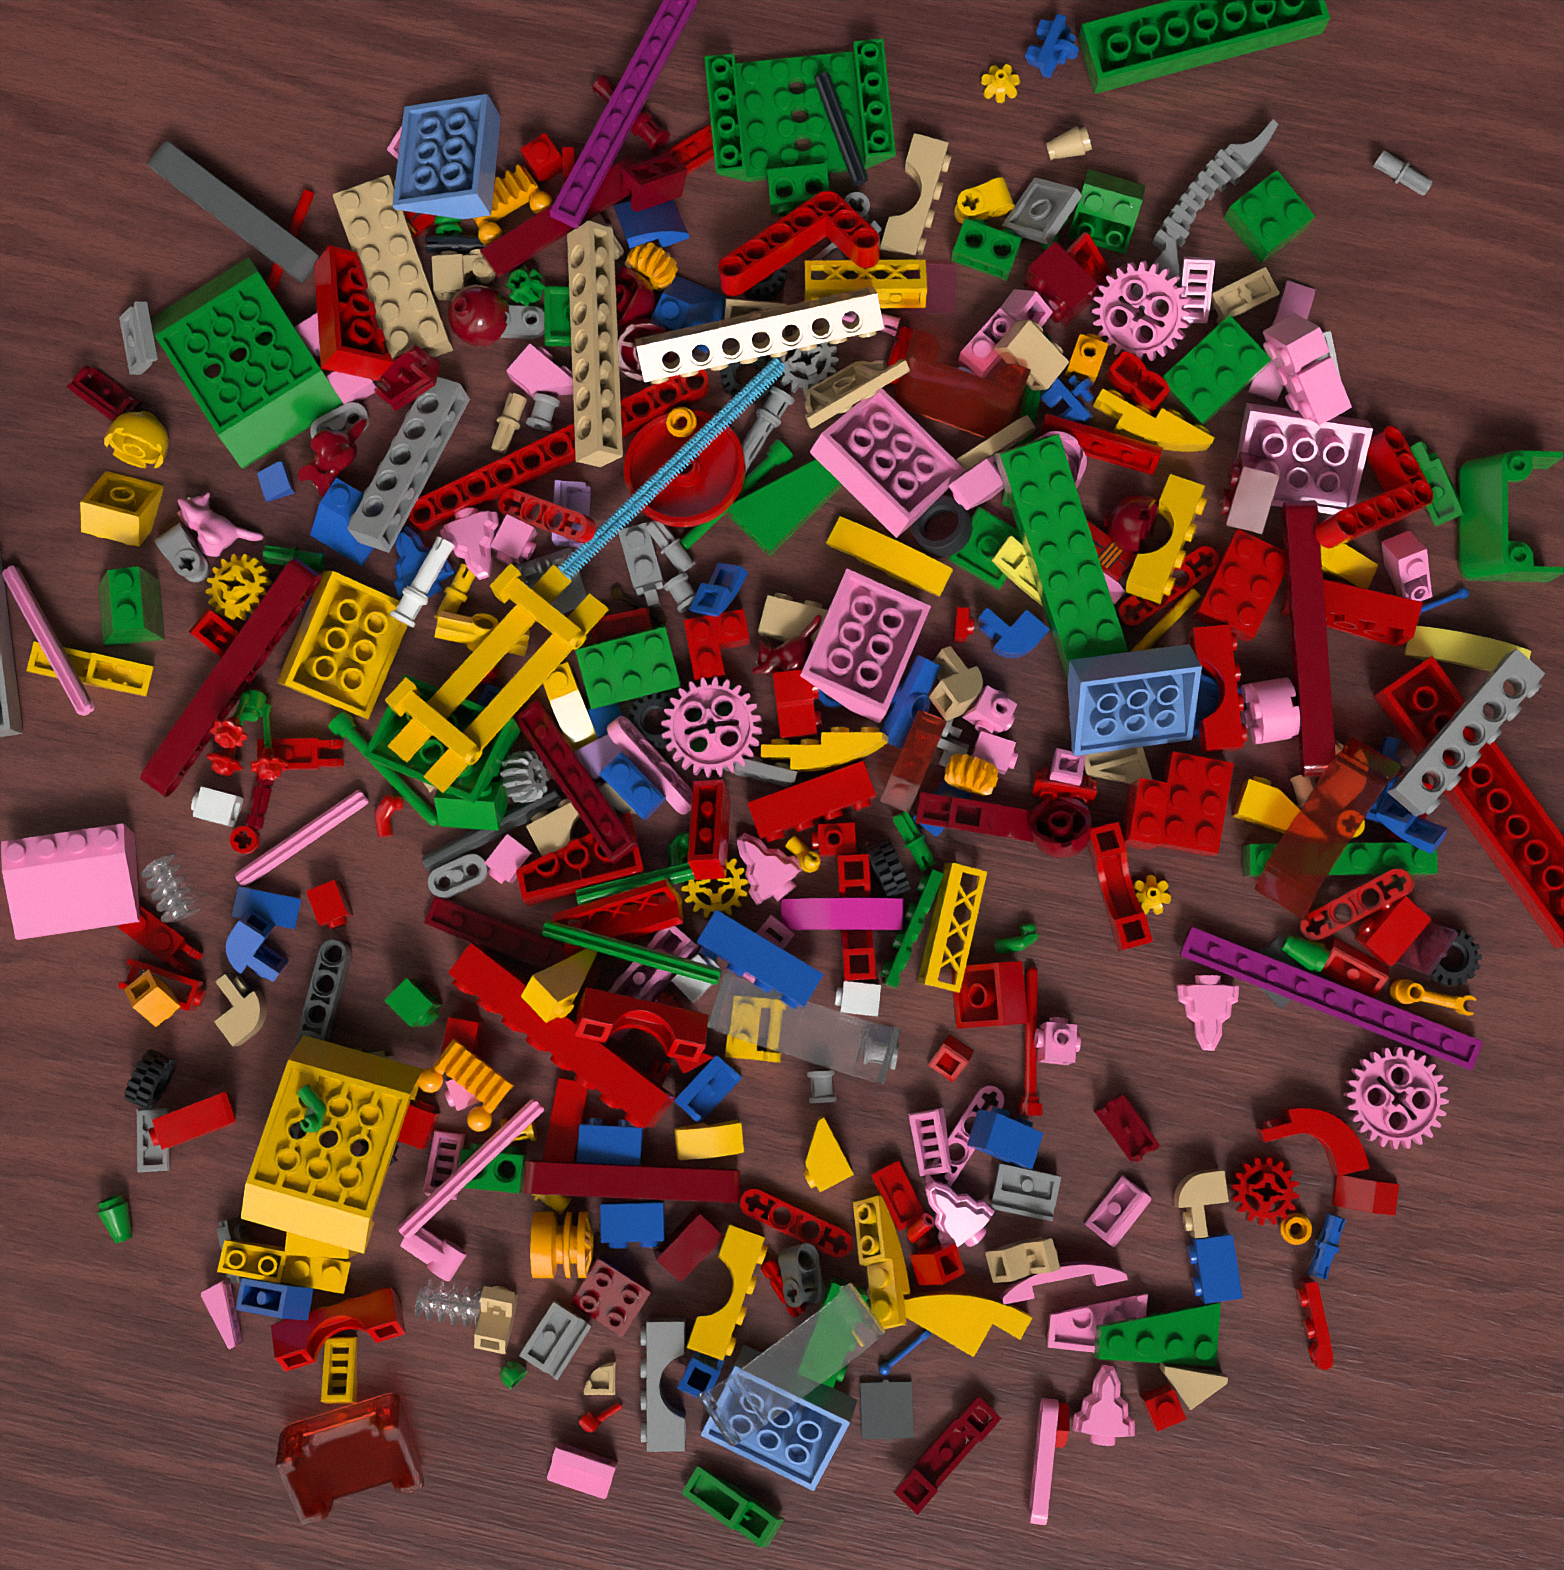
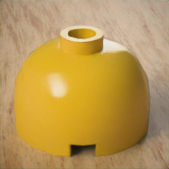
M134 411L123 413L112 422L104 438V444L106 447L110 444L114 448L113 455L127 464L146 468V463L155 464L154 468H158L163 464L166 457L169 438L162 423L152 413Z

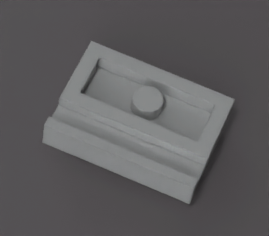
M135 301L134 307L130 306L119 317L129 373L130 375H141L158 358L147 302Z
M999 1163L990 1206L1000 1211L1053 1221L1061 1176Z
M554 1300L519 1356L558 1380L589 1332L592 1324L586 1322L580 1316Z

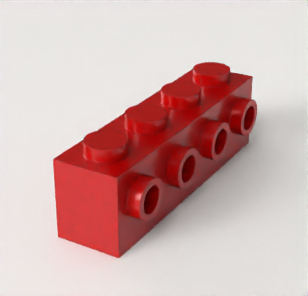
M861 761L748 802L747 805L760 840L766 838L769 843L785 837L784 831L796 828L797 832L809 829L814 826V820L822 817L827 822L843 816L842 810L853 807L855 811L869 807L872 805L871 800L876 798V793L865 763Z

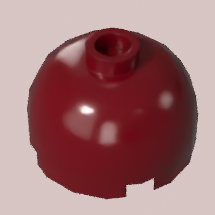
M626 267L620 268L622 272L617 275L615 274L617 329L619 330L630 321L638 318H650L655 305V293L651 283L639 272Z
M479 284L470 285L460 289L451 299L448 307V321L453 333L462 341L471 346L481 345L486 347L496 342L505 331L507 323L504 322L505 312L509 313V306L506 298L499 291Z
M638 318L628 322L619 330V366L627 376L644 381L635 339L669 332L662 323L652 318ZM666 352L662 360L672 363L675 359V352Z
M1132 495L1120 500L1114 510H1108L1104 526L1109 528V537L1118 549L1136 556L1137 554L1146 553L1149 545L1144 544V541L1148 538L1149 534L1153 536L1157 522L1158 504H1154L1157 501L1156 498L1145 495Z
M1060 797V801L1050 803V799L1045 800L1035 807L1030 816V831L1037 848L1047 856L1057 859L1076 856L1085 849L1090 841L1092 818L1087 806L1077 799Z

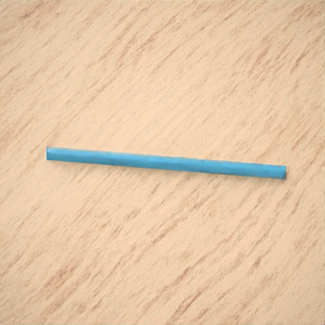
M773 358V361H770L767 364L768 366L756 374L757 376H754V379H751L748 382L749 384H746L740 390L741 392H738L735 397L729 400L730 402H727V405L721 408L722 410H719V413L713 416L714 418H711L703 428H700V431H697L694 434L695 436H692V439H689L686 442L687 444H684V447L682 446L678 450L679 452L670 457L671 460H667L668 462L662 465L663 468H659L660 470H657V473H654L648 479L649 481L640 486L641 489H637L638 491H635V494H632L629 497L630 499H627V502H624L618 508L619 510L613 512V515H610L611 518H607L608 520L602 523L603 526H599L600 529H596L597 531H595L593 538L589 542L580 544L581 547H577L574 550L575 552L569 555L570 558L567 557V560L561 563L562 566H558L560 572L571 580L569 575L574 577L573 572L577 574L575 570L579 572L578 567L582 569L581 564L585 566L583 562L588 563L586 559L590 561L589 556L593 558L591 554L596 555L594 551L599 553L597 548L601 550L600 545L604 548L603 543L607 545L605 541L610 542L608 538L612 540L611 535L615 537L613 533L618 534L616 530L620 532L619 527L623 529L622 524L626 526L624 522L629 524L627 519L632 521L630 516L634 519L633 514L637 516L635 512L640 513L638 509L642 511L641 506L645 508L643 504L648 505L646 501L650 503L649 498L653 500L652 495L656 497L654 493L659 495L657 490L661 492L660 487L664 490L663 485L667 487L665 483L670 484L668 480L672 482L671 477L675 479L673 475L678 476L676 472L680 474L679 469L683 471L681 467L686 468L684 464L688 466L687 461L691 464L689 459L694 461L692 456L697 458L695 454L699 456L698 451L702 453L701 448L705 450L703 446L707 448L706 443L710 445L709 440L713 442L711 438L715 440L714 435L718 437L717 432L721 435L719 430L724 432L722 427L726 430L725 425L729 427L728 422L732 424L730 420L734 422L733 417L737 419L736 414L740 416L738 412L742 414L741 409L745 411L743 407L748 408L746 404L750 406L749 401L753 404L751 399L756 401L755 396L759 398L757 394L761 396L760 391L764 393L762 389L766 390L765 386L769 388L768 383L772 385L770 381L774 383L773 378L777 380L776 375L780 377L778 373L783 375L781 370L785 373L784 367L786 366L777 358Z

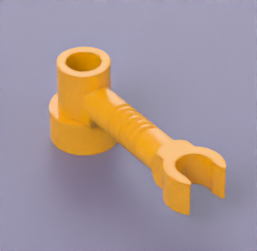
M1398 979L1390 987L1391 998L1399 1004L1423 1001L1455 1009L1460 1015L1470 1016L1474 1014L1473 1012L1466 1011L1463 1007L1466 1000H1477L1471 995L1452 996L1426 990L1422 985L1409 979Z

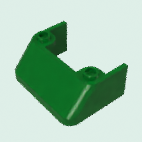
M1511 451L1468 460L1458 469L1457 495L1466 513L1457 517V568L1463 578L1470 581L1550 582L1564 574V567L1534 566L1533 552L1527 544L1508 541V482L1523 481L1530 475L1532 469L1550 468L1563 458V452Z

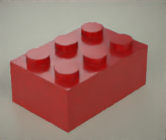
M1237 529L1230 537L1219 560L1218 567L1215 569L1193 617L1210 626L1230 624L1231 633L1235 632L1238 639L1246 643L1250 642L1255 637L1286 572L1285 551Z
M1174 751L1167 755L1162 782L1171 783L1161 844L1158 847L1210 857L1219 853L1234 763Z

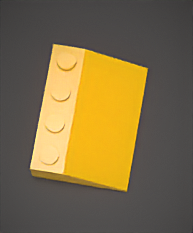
M323 571L321 582L313 594L276 683L369 720L408 626L389 615L391 610L397 608L400 601L335 571Z

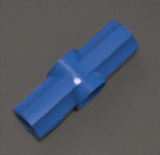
M916 656L904 683L899 684L890 703L891 710L880 731L888 736L889 744L902 749L915 721L922 719L926 715L930 707L928 694L942 666L922 656Z

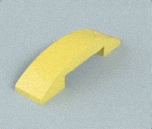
M1009 536L992 558V562L1019 588L1043 606L1024 547L1014 537Z
M1417 626L1414 638L1406 642L1404 656L1426 660L1433 656L1436 661L1491 672L1507 653L1518 649L1530 659L1531 651L1510 643L1478 635Z

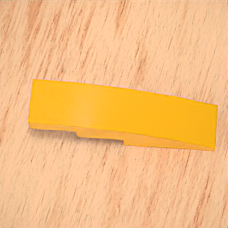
M841 516L826 542L831 548L854 556L859 562L884 571L889 577L939 597L953 572L951 567L903 543Z
M34 641L26 671L58 678L39 642ZM63 647L82 684L147 697L154 670L153 666Z

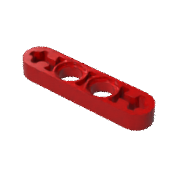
M515 489L505 490L499 498L498 504L501 513L504 515L508 514L525 523L579 543L589 542L595 534L596 524L594 520L579 512ZM513 500L522 503L521 509L512 506ZM539 504L540 513L535 519H532V509L535 505ZM561 512L562 522L558 527H554V517L557 513ZM573 522L582 525V530L572 529Z
M1202 546L1186 556L1181 568L1175 567L1173 572L1180 570L1185 572L1188 576L1187 585L1177 586L1174 584L1170 596L1164 594L1161 604H1153L1149 600L1140 597L1145 607L1135 615L1136 621L1133 618L1126 619L1124 614L1127 612L1125 607L1128 606L1129 609H1134L1141 603L1136 599L1139 596L1132 595L1126 599L1117 610L1119 623L1126 628L1139 626L1210 575L1219 564L1217 551L1209 546ZM1199 554L1203 557L1209 556L1211 558V561L1208 563L1210 568L1206 565L1198 568L1195 573L1199 577L1196 578L1190 567L1200 560Z
M1405 869L1390 870L1314 910L1301 921L1300 928L1303 935L1310 940L1324 939L1405 897L1414 888L1415 881L1413 875ZM1397 874L1398 877H1405L1407 882L1403 884L1404 890L1401 891L1399 888H1393L1388 891L1391 898L1387 899L1386 892L1379 885V882L1383 881V885L1388 886L1395 882L1394 875ZM1369 888H1373L1379 893V902L1375 906H1368L1363 901V893ZM1340 903H1346L1351 907L1352 915L1346 921H1341L1336 917L1335 909ZM1327 910L1329 919L1336 926L1332 928L1331 923H1327L1320 927V934L1316 931L1310 932L1311 919L1314 918L1315 921L1324 920L1327 918L1324 911Z
M749 1188L741 1196V1209L751 1218L803 1243H810L816 1249L832 1257H845L852 1250V1237L843 1228L759 1188ZM754 1194L760 1195L759 1201L767 1206L769 1199L775 1202L769 1210L767 1219L761 1216L765 1210L759 1207H755L754 1211L748 1209L749 1203L745 1201L747 1196L752 1198ZM786 1207L790 1210L791 1220L787 1224L780 1225L773 1219V1213L777 1208ZM806 1221H815L819 1225L820 1230L816 1237L806 1238L802 1234L801 1228ZM825 1227L831 1229L828 1235L833 1238L843 1235L847 1247L845 1249L839 1248L837 1252L833 1250V1243L826 1239L824 1246L818 1244L824 1235Z

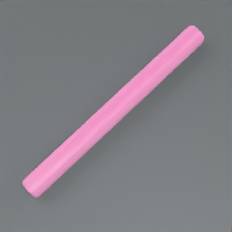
M13 565L8 566L7 569L2 571L6 584L77 714L88 715L95 709L90 696L21 570Z
M535 1098L525 1104L398 1225L397 1229L407 1239L412 1237L544 1111L542 1104Z

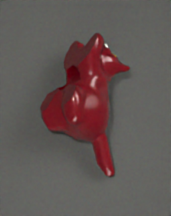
M361 419L354 423L346 433L336 430L329 431L328 429L317 432L310 444V447L316 453L310 461L299 469V480H312L313 485L318 488L319 495L324 497L335 478L355 460L357 456L355 441L365 429L367 420Z
M820 614L816 615L800 635L788 639L777 648H774L771 643L765 645L760 641V650L756 661L759 666L752 669V674L773 676V673L803 669L814 645L811 636L820 627L822 616Z

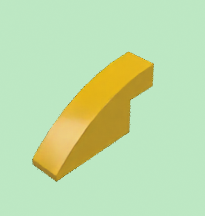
M933 1291L904 1296L906 1318L972 1357L977 1353L992 1324L1021 1340L1032 1320V1316L1029 1313L1011 1304H1003L1002 1301L969 1292Z

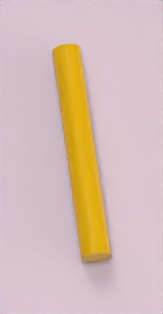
M1191 588L1130 652L1149 650L1200 597V594Z

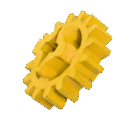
M233 554L231 562L225 559L221 560L222 568L213 567L212 570L216 574L215 577L207 578V582L212 584V588L205 591L206 594L212 597L208 603L216 608L215 611L231 620H235L236 617L246 620L247 613L252 614L268 592L266 587L272 585V581L266 577L270 572L262 566L263 564L255 558L252 559L247 554H243L241 558Z
M735 858L729 863L727 862V869L733 874L734 878L717 879L720 883H730L720 887L717 894H713L712 890L706 889V887L700 888L711 884L712 879L696 882L695 879L689 880L688 885L681 887L683 892L690 893L685 902L696 903L693 908L695 913L702 908L704 909V918H708L710 913L716 910L719 912L725 910L731 916V906L735 905L741 908L742 904L738 898L739 896L747 897V892L741 890V886L747 885L748 880L740 879V875L745 870L744 868L737 870L734 868L737 863ZM735 889L732 898L723 904L722 897L728 890ZM705 893L710 897L711 906L701 902L696 894Z

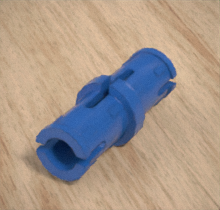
M1326 1213L1319 1239H1315L1314 1242L1316 1248L1307 1273L1327 1280L1335 1253L1338 1254L1340 1250L1338 1243L1346 1223L1345 1218Z

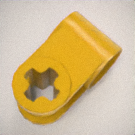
M1002 177L995 178L982 185L962 191L958 196L954 209L957 221L963 224L965 218L969 220H986L1002 216L1013 210L1015 206L1005 179Z

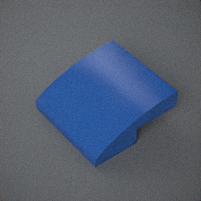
M674 200L639 212H635L631 208V201L613 206L629 248L658 239L660 246L663 248L690 238Z

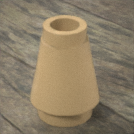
M1075 126L1051 141L1046 142L1050 160L1086 155V151L1092 150L1086 126L1081 128Z

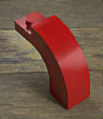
M1307 1107L1283 1108L1285 1121L1282 1122L1281 1117H1276L1263 1121L1264 1126L1256 1128L1258 1140L1262 1142H1269L1296 1134L1311 1135L1324 1147L1331 1172L1334 1175L1342 1176L1370 1168L1364 1148L1353 1130L1336 1116L1322 1110Z

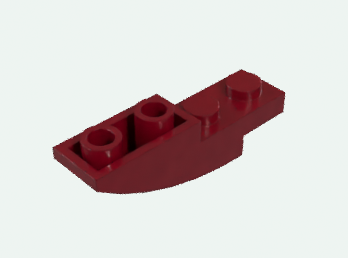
M919 792L915 823L1035 843L1030 831V816L1033 811Z

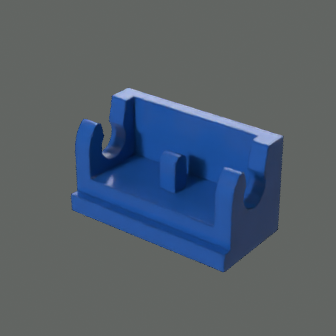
M717 1054L674 1101L696 1122L701 1123L743 1077Z

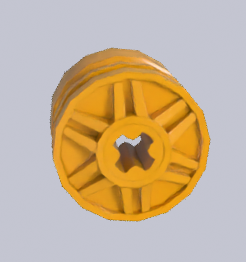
M556 1212L533 1213L530 1243L532 1278H554L558 1264H563L566 1278H572L574 1264H577L578 1278H588L589 1266L593 1259V1229L589 1221V1212H579L578 1226H574L573 1212L566 1213L564 1226H558Z

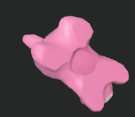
M209 492L202 496L178 499V504L181 508L177 512L179 518L186 527L197 531L198 546L202 553L207 556H220L221 552L232 545L237 538L259 541L264 537L261 533L235 527L227 518L213 512L209 507Z

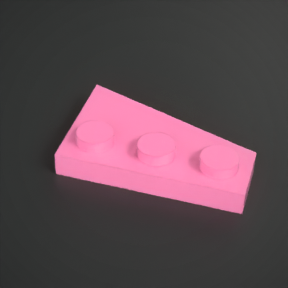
M1142 1293L1049 1314L1046 1346L1048 1348L1094 1353L1096 1325L1129 1318L1146 1317L1148 1294Z

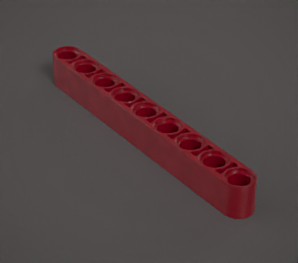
M1316 500L1283 502L1282 522L1294 689L1296 693L1295 703L1296 706H1299L1300 732L1298 734L1300 769L1302 777L1332 776L1336 774V752L1321 545L1315 535L1316 526L1319 524L1318 507Z
M297 557L293 558L285 566L140 775V780L165 798L176 790L214 736L210 732V728L214 726L215 720L224 721L242 696L243 691L247 689L320 584L322 579L320 573Z

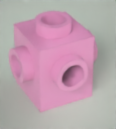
M987 685L981 689L962 718L975 725L977 731L996 735L1002 731H1007L1012 726L1015 720L1013 713L1017 704L1010 700L1009 696L1003 691L995 690Z
M1051 1017L1049 1022L1039 1025V1029H1036L1034 1034V1047L1038 1048L1037 1062L1061 1065L1075 1063L1076 1052H1079L1081 1046V1034L1077 1033V1025L1068 1024V1019Z

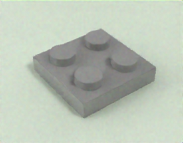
M1034 177L1002 224V227L1013 231L1017 236L1049 245L1081 199L1082 194L1077 188Z

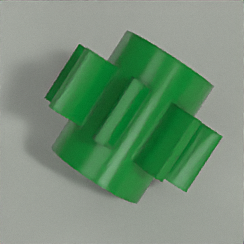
M526 266L512 272L506 284V287L512 291L509 297L516 303L521 302L526 307L529 303L539 301L543 289H545V286L540 282L542 275L535 269L530 271Z

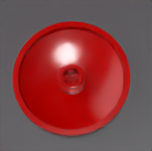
M692 410L697 418V426L690 436L684 438L676 437L669 432L666 424L669 413L663 414L647 423L633 438L625 456L624 478L630 495L635 494V491H638L637 489H641L640 486L649 481L648 479L654 473H657L656 471L660 470L659 468H663L662 465H665V462H668L667 460H671L670 457L679 452L678 450L682 446L684 447V444H687L686 442L692 439V436H695L694 434L700 431V428H703L711 418H714V415ZM682 417L678 421V426L680 428L685 427L687 419ZM725 425L726 430L722 427L724 432L719 430L721 435L717 432L718 437L714 435L715 440L711 438L713 442L709 440L710 445L706 443L707 448L703 446L705 450L701 448L702 453L698 451L699 456L695 454L697 458L692 456L694 461L689 459L691 464L687 461L688 466L684 464L686 468L681 467L683 471L679 469L680 474L676 472L678 476L673 475L675 479L671 477L672 482L668 480L670 484L665 483L667 487L663 485L664 490L660 487L661 492L657 490L659 495L654 493L656 497L652 495L653 500L649 498L650 503L646 501L648 505L644 503L645 508L641 506L642 512L654 521L674 527L700 525L715 519L725 512L739 495L746 472L743 449L734 431L727 425Z

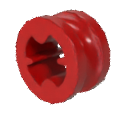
M239 826L231 832L229 843L236 852L251 854L258 849L260 836L256 830L250 827ZM247 832V836L252 838L251 845L246 844L247 848L242 849L243 845L238 842V837H244L243 833Z

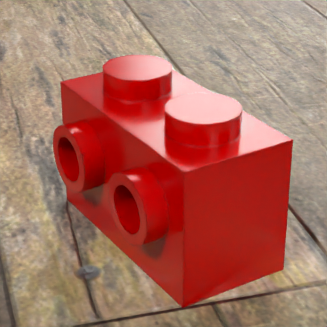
M1405 896L1376 911L1371 918L1364 920L1360 924L1354 939L1378 961L1392 967L1432 919Z

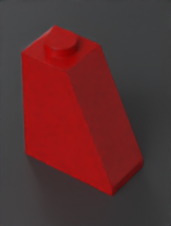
M223 1092L152 1119L154 1127L149 1128L148 1131L153 1146L160 1145L163 1151L233 1126L236 1123V1119L227 1093Z

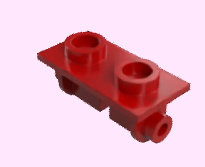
M1042 768V770H1036L1035 784L1031 796L1039 797L1044 801L1048 799L1050 801H1060V797H1070L1079 800L1086 806L1092 807L1097 793V780L1092 779V776L1083 775L1080 786L1048 781L1050 769Z

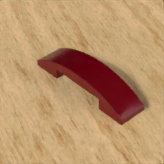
M977 1396L932 1442L904 1476L893 1493L918 1515L938 1492V1487L979 1441L982 1442L1002 1418Z

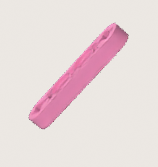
M619 716L607 725L608 734L613 742L653 786L660 791L670 805L682 815L691 811L692 789L631 721L624 716Z
M984 1086L980 1088L948 1136L949 1146L953 1143H959L965 1149L962 1159L958 1161L950 1159L951 1165L957 1167L953 1173L951 1171L945 1172L944 1174L947 1180L945 1184L950 1187L975 1150L967 1146L970 1134L964 1129L965 1120L969 1117H976L977 1112L972 1111L975 1105L979 1109L982 1108L985 1100L981 1097L984 1093L990 1094L994 1091L996 1093L995 1099L998 1101L996 1106L989 1105L986 1111H991L992 1107L1002 1109L1004 1096L997 1087ZM935 1157L931 1164L938 1163L941 1157ZM925 1175L926 1185L934 1180L931 1175Z
M1041 1398L1029 1504V1523L1046 1525L1058 1421V1399Z

